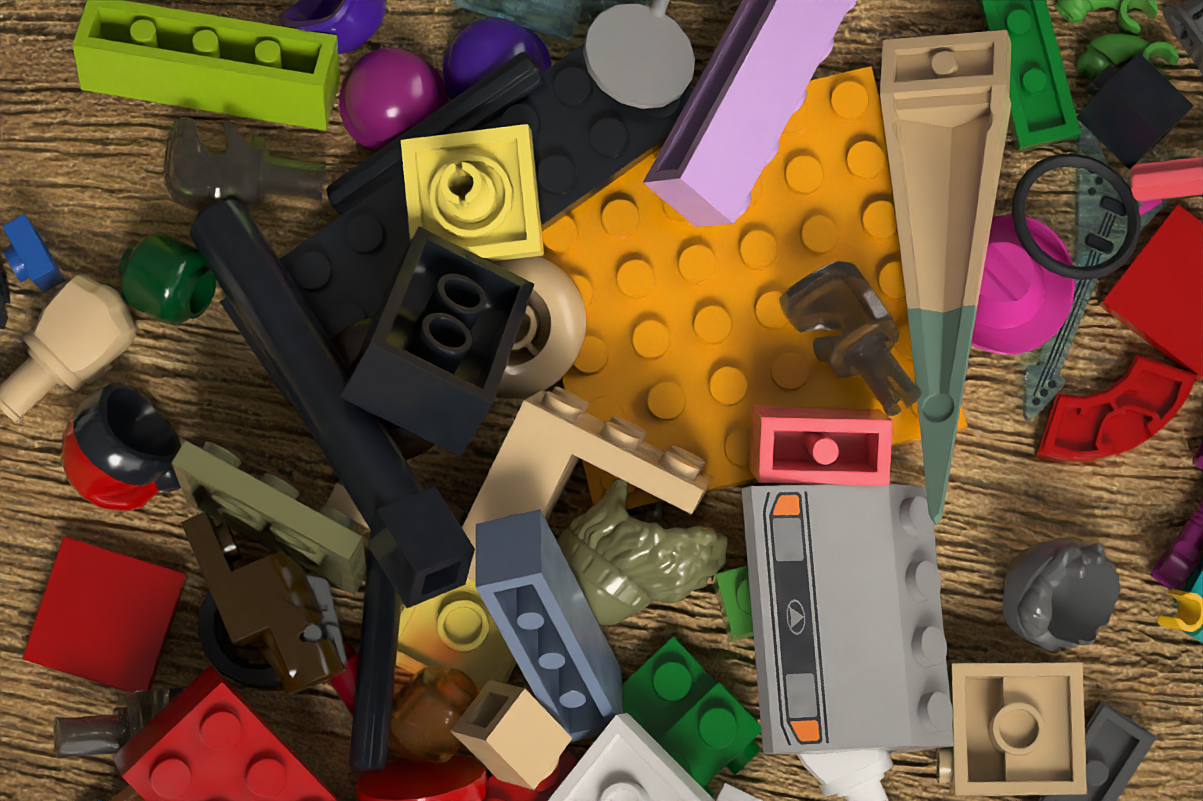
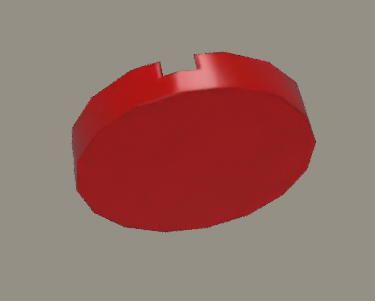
M449 754L426 755L388 763L380 773H366L359 778L355 788L358 801H482L487 794V773L485 766L479 760L468 756Z

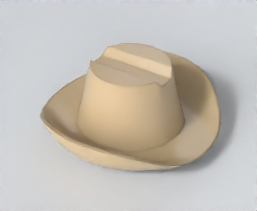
M534 256L493 261L492 263L535 284L496 393L497 397L502 398L531 396L539 391L546 390L558 382L575 362L581 350L586 332L584 302L571 278L558 266L542 257Z

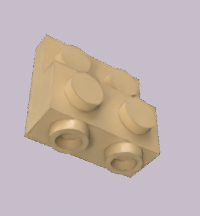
M1083 662L952 663L947 666L950 701L953 707L954 746L936 748V776L938 783H949L950 797L1087 794Z

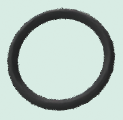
M1073 153L1054 155L1040 160L1029 168L1016 186L1012 198L1011 212L1014 230L1022 247L1034 261L1048 271L1065 278L1077 280L1097 279L1116 271L1126 263L1134 252L1140 236L1141 224L1138 203L1133 197L1130 186L1115 170L1105 163L1089 156ZM1072 166L1084 168L1100 175L1118 192L1127 214V233L1122 246L1114 256L1095 266L1079 267L1060 262L1040 248L1027 227L1025 200L1030 187L1044 173L1058 167Z

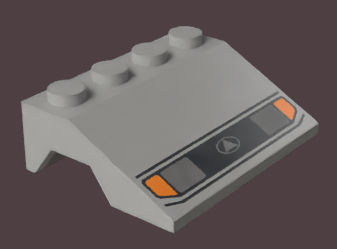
M900 484L749 486L741 488L763 754H826L861 750H890L889 754H900L954 746L953 707L950 701L946 662L947 643L943 630L940 599L941 578L937 567L934 535L935 523L928 514L926 487Z

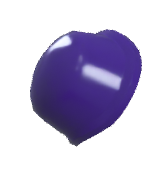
M299 0L280 14L279 22L283 27L337 35L338 54H346L364 44L377 31L384 20L387 1Z
M486 17L471 22L453 36L445 53L443 78L450 99L452 100L520 52H527L537 62L543 73L551 67L550 54L546 45L531 29L507 18Z

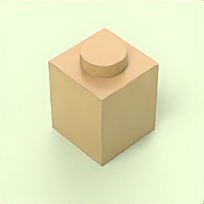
M492 680L485 684L451 729V732L498 780L535 790L540 781L547 778L555 770L559 756L572 740V737L525 688Z

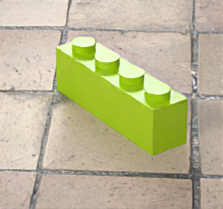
M87 0L72 44L81 90L327 131L340 83L337 35L125 0Z

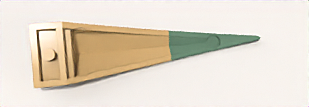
M1007 30L883 40L880 99L906 294L928 514L936 526L942 520L1012 104L1009 98L1011 40Z

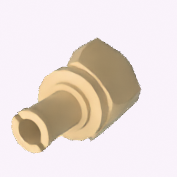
M80 274L66 282L44 306L34 329L32 328L23 337L30 347L27 350L30 357L0 385V409L9 418L18 423L22 416L57 383L62 387L67 384L71 389L77 391L84 383L91 384L113 367L110 363L134 342L139 329L130 314V306L122 297V294L109 285L100 284Z

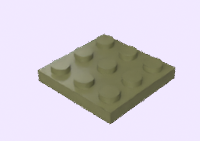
M186 440L184 441L172 461V466L187 504L201 513L206 512L220 523L227 522L234 531L275 553L283 552L302 568L355 596L366 577L367 568L363 537L355 533L358 524L353 519L327 505H323L320 512H317L296 501L300 493L290 484L271 474L265 473L260 481L239 470L238 467L241 460L228 450L214 443L206 442L201 449Z

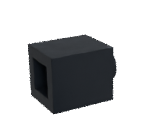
M1139 53L1121 70L1113 63L1109 64L1087 86L1085 91L1093 98L1077 115V119L1130 170L1131 167L1136 165L1164 139L1194 105Z

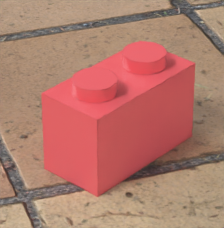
M751 406L749 471L759 483L890 485L893 420L880 409Z

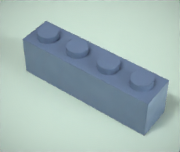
M539 509L476 524L475 587L540 705L572 737L570 742L600 736L616 715L623 714L621 667L544 515Z

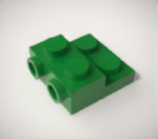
M674 637L622 684L623 714L628 713L711 797L715 793L707 783L725 766L735 776L762 750L760 745L754 740L761 733L759 723L720 682L717 683ZM599 736L592 737L591 739L595 742Z

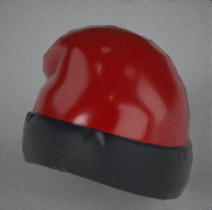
M113 382L97 389L83 400L65 428L61 445V463L66 478L80 496L98 507L112 511L127 512L143 508L159 491L173 492L181 488L172 466V461L181 448L179 437L170 422L151 400L131 385H124L121 382Z

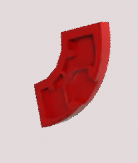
M1136 355L1131 360L1122 378L1105 391L1086 396L1057 393L1053 397L1035 456L1061 462H1090L1111 458L1130 451L1159 432L1176 415L1191 392L1197 375Z

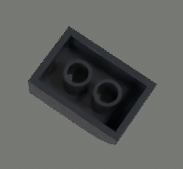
M418 226L378 305L340 398L361 407L368 413L398 425L432 444H436L461 456L494 402L535 284Z

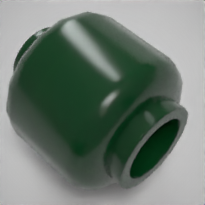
M162 232L146 236L139 243L129 246L122 255L118 266V273L121 277V294L128 305L162 323L173 326L201 316L210 305L217 286L216 278L196 247Z

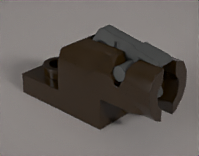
M206 512L181 522L232 643L241 648L259 639H263L265 645L258 648L281 679L287 694L292 695L304 691L346 671L345 664L348 659L330 585L326 579L307 576L305 570L281 551L235 570L232 562L241 559L242 555L227 522L216 526L213 518Z

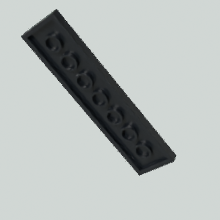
M583 43L542 73L544 81L540 86L474 131L524 124L529 125L532 132L541 230L543 232L660 149L693 91L688 84L680 98L663 107L640 109L622 104L602 91L589 74L583 55ZM404 171L280 258V261L330 340L353 323L374 317L383 294L410 242ZM225 297L220 301V304L289 405L294 407L232 304Z

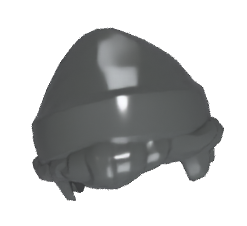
M1058 538L1033 545L1016 555L1006 569L1003 596L1005 621L1020 637L1050 653L1056 654L1062 648L1090 645L1095 641L1099 629L1107 626L1121 591L1116 566L1105 556L1104 547L1098 542L1089 546L1082 541L1072 538Z

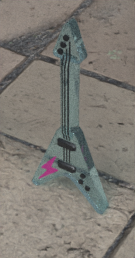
M1082 125L1080 127L1081 134L1076 143V154L1092 157L1108 165L1098 139ZM1076 167L1075 262L1076 266L1079 267L1095 266L1110 259L1122 246L1127 233V214L1118 192L1108 181L1092 171ZM1171 198L1137 201L1141 217L1140 231ZM1075 279L1074 299L1066 321L1059 331L1044 344L1037 364L1030 365L1024 370L1023 418L1026 421L1035 418L1065 385V379L1059 376L1097 279Z

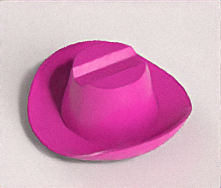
M1012 215L992 217L971 345L976 348L1004 355L1026 353L1050 340L1066 321L1072 307L1075 292V279L1065 278L1048 271L1034 261L1022 247L1014 230ZM1025 216L1027 227L1040 248L1052 258L1067 265H1073L1068 249L1059 236L1042 222Z

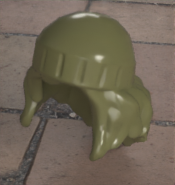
M617 477L603 498L586 513L573 519L569 527L563 530L556 541L599 626L616 625L637 612L642 611L654 600L672 604L682 601L692 591L706 587L711 576L725 569L727 563L725 554L728 547L727 536L724 533H716L711 528L703 530L699 526H692L686 529L677 527L670 529L663 519L662 502L651 505L642 521L631 517L626 509V486L629 482Z

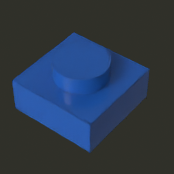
M25 214L2 226L12 243L2 249L21 283L31 278L39 289L45 293L66 281L37 228Z

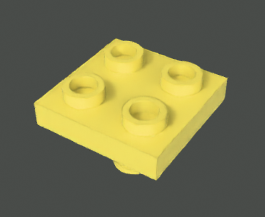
M528 124L401 140L410 241L418 226L490 262L544 255L532 132Z

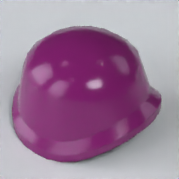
M380 48L365 55L351 69L342 85L339 108L341 119L349 135L365 148L379 151L448 103V95L442 77L427 60L404 49Z

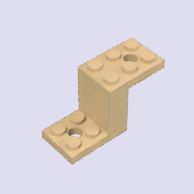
M554 387L552 393L539 391L523 401L466 520H462L464 511L447 500L445 502L475 548L467 577L475 582L476 524L539 509L548 523L579 458L690 514L694 512L703 499L714 476L702 471L705 461L695 454L675 445H670L668 451H662L644 442L647 432L639 426L617 416H612L610 422H604L586 413L589 406L586 400L565 389ZM341 481L337 482L326 505L369 528Z

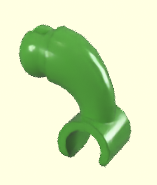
M1057 0L1056 3L1057 11L1070 23H1080L1088 12H1093L1099 8H1114L1118 11V28L1124 34L1135 36L1140 34L1141 28L1136 21L1128 16L1127 11L1134 8L1140 9L1151 19H1155L1157 14V3L1155 0Z
M1110 33L1096 37L1084 47L1085 52L1078 59L1077 70L1085 78L1093 81L1109 64L1113 63L1117 66L1121 62L1131 61L1139 53L1148 62L1151 58L1160 57L1171 65H1177L1179 56L1177 49L1167 42L1151 44L1135 35Z

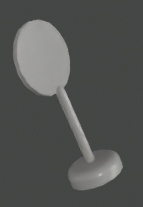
M653 0L651 7L637 3L615 5L600 13L586 32L583 55L588 72L602 91L622 104L640 109L663 107L680 98L693 79L695 57L690 40L678 23L665 15L670 0Z

